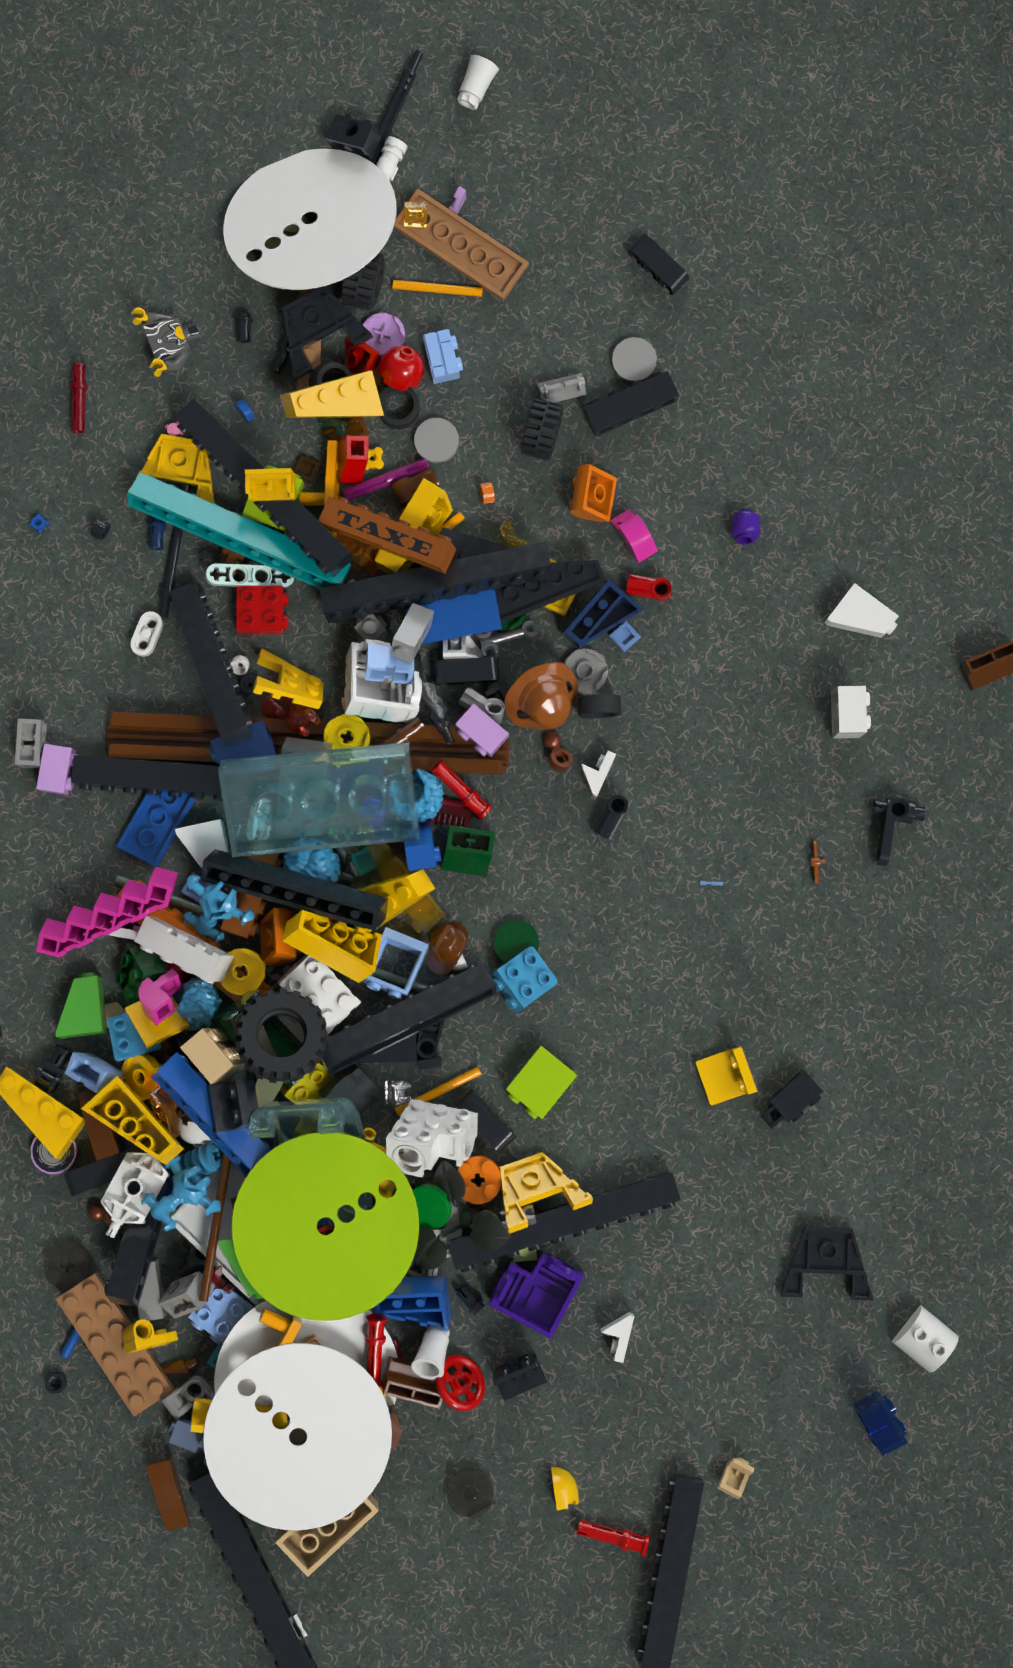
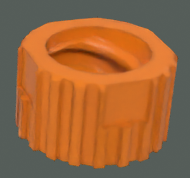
M492 483L479 484L482 503L494 502L495 495Z

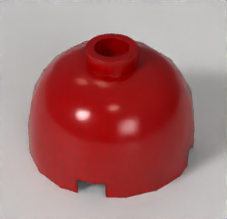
M394 346L383 354L378 366V375L381 373L384 377L383 382L394 389L406 391L408 387L414 386L415 389L421 384L424 363L421 356L415 350L408 346Z

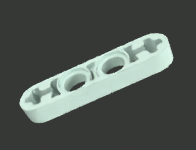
M212 564L206 569L204 574L207 583L213 586H283L286 588L294 581V578L289 576L285 583H282V579L279 578L273 579V583H271V571H274L273 576H278L282 572L265 565ZM217 569V573L225 574L226 569H229L227 574L228 582L225 581V576H221L215 581L214 577L210 576V573ZM239 569L244 573V580L242 582H237L233 579L232 573L234 570ZM258 570L264 571L267 575V580L263 583L255 579V573Z

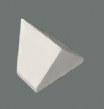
M470 636L443 641L444 660L482 658L481 650Z

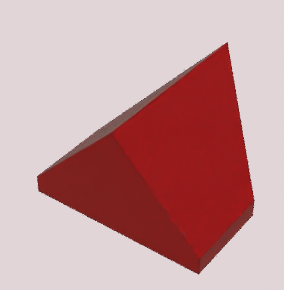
M345 337V366L351 374L371 370L373 372L380 362L379 352L365 342L355 347L351 338Z

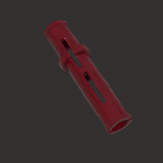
M74 363L71 364L72 379L71 384H69L72 395L71 432L86 433L85 396L86 391H88V385H86L85 380L86 365Z

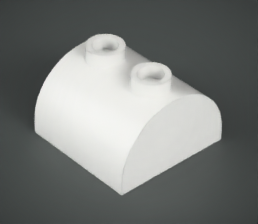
M920 1305L891 1342L931 1373L948 1359L957 1345L959 1336Z

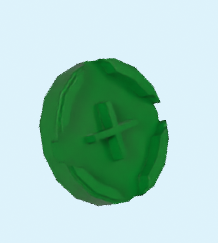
M427 1183L412 1190L418 1208L419 1227L422 1229L438 1230L449 1221L452 1206L451 1202H448L446 1198V1193L441 1188Z

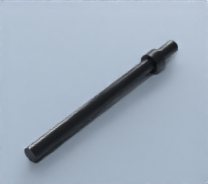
M182 484L181 490L190 493L191 486ZM174 526L164 589H161L160 594L162 601L159 616L161 618H168L172 601L169 591L173 590L183 534V530Z

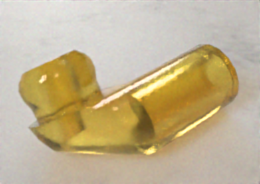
M509 520L503 521L500 526L503 542L514 548L525 546L527 540L516 536L513 522Z

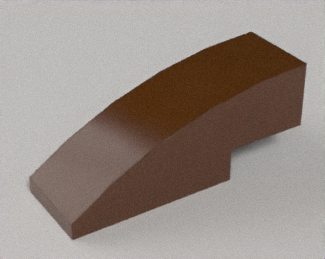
M90 1089L78 1093L81 1108L97 1093ZM82 1110L96 1160L98 1161L122 1152L116 1132Z
M170 1456L149 1462L146 1466L148 1476L167 1531L190 1525L173 1457Z

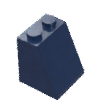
M263 720L254 723V726L250 728L253 737L226 747L221 737L210 740L212 747L208 748L213 761L223 767L280 771L281 759L268 726Z

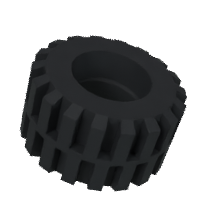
M378 253L362 269L343 279L341 297L344 305L367 311L373 309L378 300L385 270L383 254Z
M539 398L534 399L529 410L521 441V454L546 461L552 457L563 416V405Z

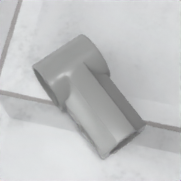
M471 687L465 690L459 701L461 706L469 709L475 704L498 725L501 724L505 711V705L501 700L497 698L489 699Z

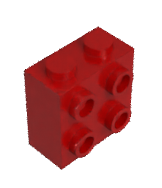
M237 586L236 631L239 635H285V629L289 628V616L285 615V606H289V593L285 592L284 587Z

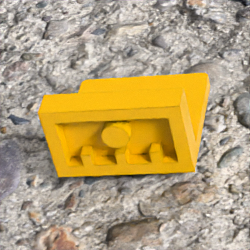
M738 1046L695 1062L710 1105H715L744 1094L749 1095L757 1092L742 1047Z
M317 1063L315 1069L310 1074H305L304 1078L298 1081L294 1079L290 1083L282 1084L280 1091L309 1116L318 1119L320 1111L327 1109L329 1105L317 1091L334 1074L329 1076L325 1067Z

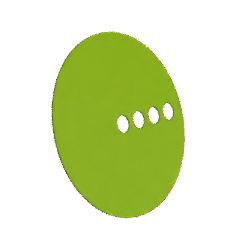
M320 1132L302 1135L290 1139L268 1152L258 1161L244 1180L238 1192L232 1216V1239L235 1254L245 1277L252 1287L265 1300L290 1315L314 1321L350 1318L382 1302L395 1290L406 1275L413 1261L419 1237V1215L416 1199L401 1169L390 1157L373 1144L342 1133ZM391 1180L395 1183L397 1190L392 1197L386 1198L379 1193V1185L382 1181ZM365 1192L373 1194L376 1199L375 1206L370 1210H363L358 1204L359 1196ZM350 1205L354 1208L355 1217L351 1222L344 1223L339 1220L337 1212L341 1206ZM328 1217L333 1220L335 1228L331 1234L322 1235L318 1232L317 1223L321 1218Z

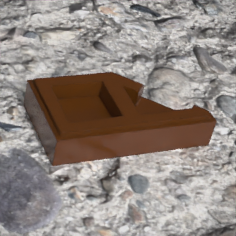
M352 417L323 431L324 437L337 441L338 437L370 436L362 417Z

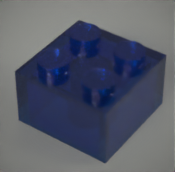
M876 1391L853 1403L874 1447L882 1456L908 1443L905 1438L908 1432L897 1416L894 1417L893 1414L897 1413L886 1395L882 1396Z

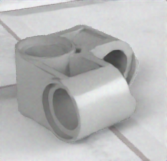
M193 1376L179 1387H176L161 1402L176 1420L193 1407L194 1398L213 1400L215 1392L204 1378ZM198 1384L201 1387V1392L193 1393L190 1390V1385Z

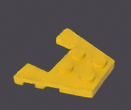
M161 434L140 472L145 475H151L159 480L197 486L196 496L210 503H215L210 462L207 458L208 452L205 449L201 452L192 443L193 439Z
M261 648L257 657V664L278 672V684L257 676L254 682L253 693L261 695L265 691L272 693V698L280 699L281 696L293 698L292 703L319 709L323 702L324 682Z
M543 1152L500 1167L506 1228L509 1233L528 1227V1220L521 1206L560 1192L564 1193L573 1210L593 1202V1197L588 1192L585 1193L581 1190L575 1180H570L564 1175L563 1170Z

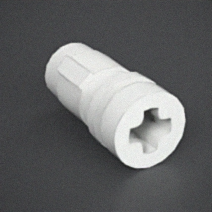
M392 136L387 137L385 146L381 150L382 155L376 164L389 181L394 179L398 170L397 164L402 161V155L405 154L408 148L403 141Z

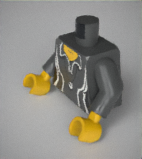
M139 307L135 308L131 314H135L139 318H134L132 322L134 325H139L142 321L145 323L143 328L155 357L149 367L158 368L155 370L154 376L159 377L162 372L180 370L192 353L189 341L201 337L196 324L183 329L179 318L145 312Z

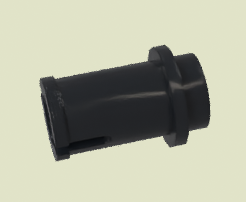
M239 313L237 318H235L237 323V342L251 343V323H253V319L249 313Z
M468 1284L456 1293L470 1309L469 1313L472 1312L476 1315L485 1307L482 1303L484 1300H480Z

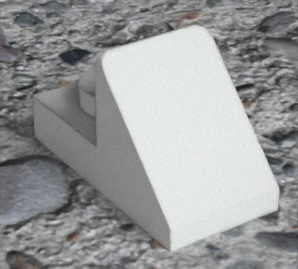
M607 751L606 756L601 754L596 764V767L600 768L599 771L581 764V769L591 795L595 798L614 761L615 753Z
M628 1312L600 1329L601 1333L618 1337L617 1340H612L610 1348L614 1361L624 1362L634 1320L633 1313Z

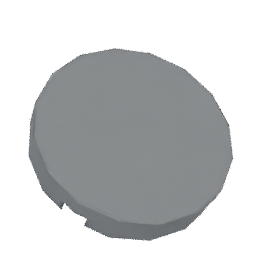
M631 337L624 339L613 351L612 366L620 379L626 382L633 383L638 380L648 379L656 368L657 356L655 349L642 338Z
M431 418L424 421L417 428L414 435V445L417 453L428 462H446L456 454L459 447V435L456 428L449 421L442 418Z
M583 648L571 652L565 659L564 664L568 666L577 679L578 693L588 694L595 692L605 683L608 668L604 657L597 651ZM567 681V686L572 688L571 684Z

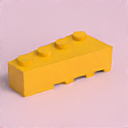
M372 370L280 395L286 418L384 416Z
M423 478L399 519L411 524L410 527L425 528L431 532L430 535L434 536L453 509L446 491ZM380 549L375 558L378 568L387 574L409 570L415 563Z
M420 869L393 879L359 888L358 890L389 898L386 919L380 925L381 927L429 894L435 887L424 869ZM366 929V932L371 933L373 930Z
M302 910L286 922L282 941L360 983L376 970L382 934L376 932L370 934L366 932V929L359 927L353 929L347 927L346 923L340 921L334 923L329 921L327 917Z
M6 1067L0 1075L1 1097L56 1159L61 1160L85 1126L84 1118L12 1069Z
M118 1076L81 1108L165 1165L184 1149L128 1084Z

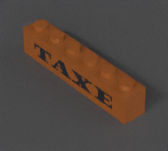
M338 496L337 499L328 498L318 520L326 529L446 574L456 551L450 538L441 534L438 537L430 535L431 532L422 527H418V529L410 527L411 524L401 519H398L397 522L393 521L389 515L383 512L372 513L368 507L358 504L357 507L353 506L349 500Z

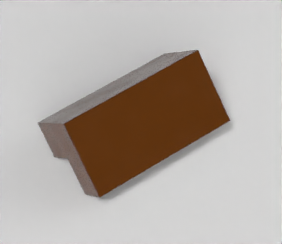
M1013 641L970 658L960 664V668L971 691L1013 673Z
M389 1356L381 1380L383 1394L440 1409L442 1398L437 1391L435 1379H426L417 1375L411 1367L413 1362Z

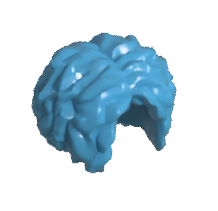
M419 768L416 769L411 781L407 779L390 780L386 787V793L389 797L386 799L388 811L399 822L407 824H419V822H425L426 819L434 818L442 807V796L445 794L442 790L443 782L437 780L434 774Z
M310 839L295 843L292 848H287L288 852L283 857L285 859L283 860L284 869L333 883L339 881L338 877L341 873L340 859L338 854L333 853V848L330 846H325L321 842Z
M198 976L196 978L193 977L186 983H182V989L172 995L178 1005L177 1012L182 1018H186L189 1023V1028L185 1029L189 1031L202 1029L203 1026L209 1028L212 1025L211 1019L215 1017V1013H217L222 999L219 998L218 989L213 986L214 984L208 983Z

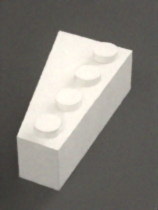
M154 916L145 917L134 940L141 945L140 949L152 954L155 952L160 955V959L171 964L175 963L180 966V969L195 974L200 979L211 984L223 982L234 958L233 955Z

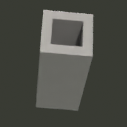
M414 603L411 605L393 638L391 656L410 663L413 662L431 628L434 615L433 610Z
M158 1259L151 1261L138 1306L139 1319H146L148 1321L162 1319L167 1315L166 1310L158 1304L164 1295Z

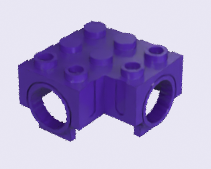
M544 1250L541 1251L539 1259L534 1264L532 1270L521 1267L510 1259L488 1301V1305L551 1339L584 1277V1272Z

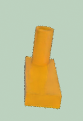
M328 440L325 492H300L299 502L303 506L325 507L329 497L338 498L340 483H338L337 440Z
M264 1308L259 1317V1322L282 1332L275 1347L292 1344L302 1325L300 1317L291 1315L287 1319Z

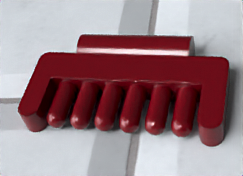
M443 797L442 807L437 813L435 822L440 823L442 815L441 824L444 825L447 819V825H451L454 815L452 825L457 826L458 817H460L458 826L469 827L472 815L471 810L463 809L464 806L461 804V800Z

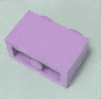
M475 704L455 724L458 729L456 733L466 742L470 739L476 744L474 749L482 756L487 754L492 757L509 737L507 731Z
M44 744L36 789L43 792L68 795L69 790L72 791L74 784L71 783L74 755H77L75 754L76 750L69 747Z

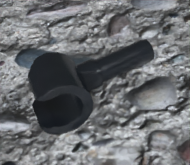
M346 853L344 871L339 879L340 883L347 887L351 886L356 876L349 873L352 855L350 853Z

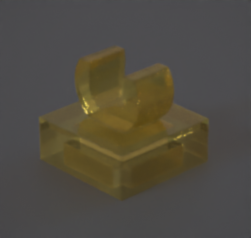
M421 201V203L404 202V226L427 227V203Z

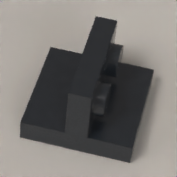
M235 1077L226 1083L209 1084L206 1086L213 1133L261 1127L254 1079L245 1080L244 1077Z

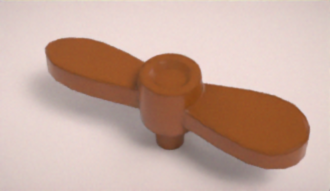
M813 840L811 867H814L815 884H819L818 867H820V864H826V860H820V857H817V841Z

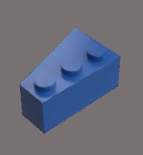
M431 820L419 822V824H403L408 871L437 867V861H441L440 847H435Z
M446 1276L404 1277L389 1296L374 1306L375 1314H383L387 1318L404 1322L405 1319L420 1322L419 1325L427 1327V1324L442 1327V1331L448 1332L452 1312Z

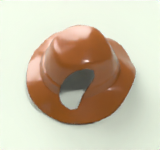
M554 662L535 666L523 673L508 690L504 701L507 715L515 725L523 728L551 730L560 727L569 716L572 704L578 693V682L573 672L564 663ZM567 681H568V682L571 684V686H572L570 692H568V689H567V684H566ZM520 709L531 718H518L517 711Z

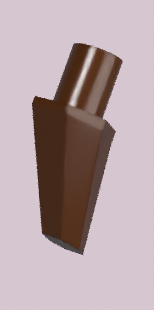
M196 1357L186 1362L181 1359L163 1365L161 1368L166 1374L191 1375L190 1370L198 1366L199 1361Z

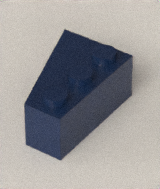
M607 580L561 634L576 648H580L643 609L611 580Z

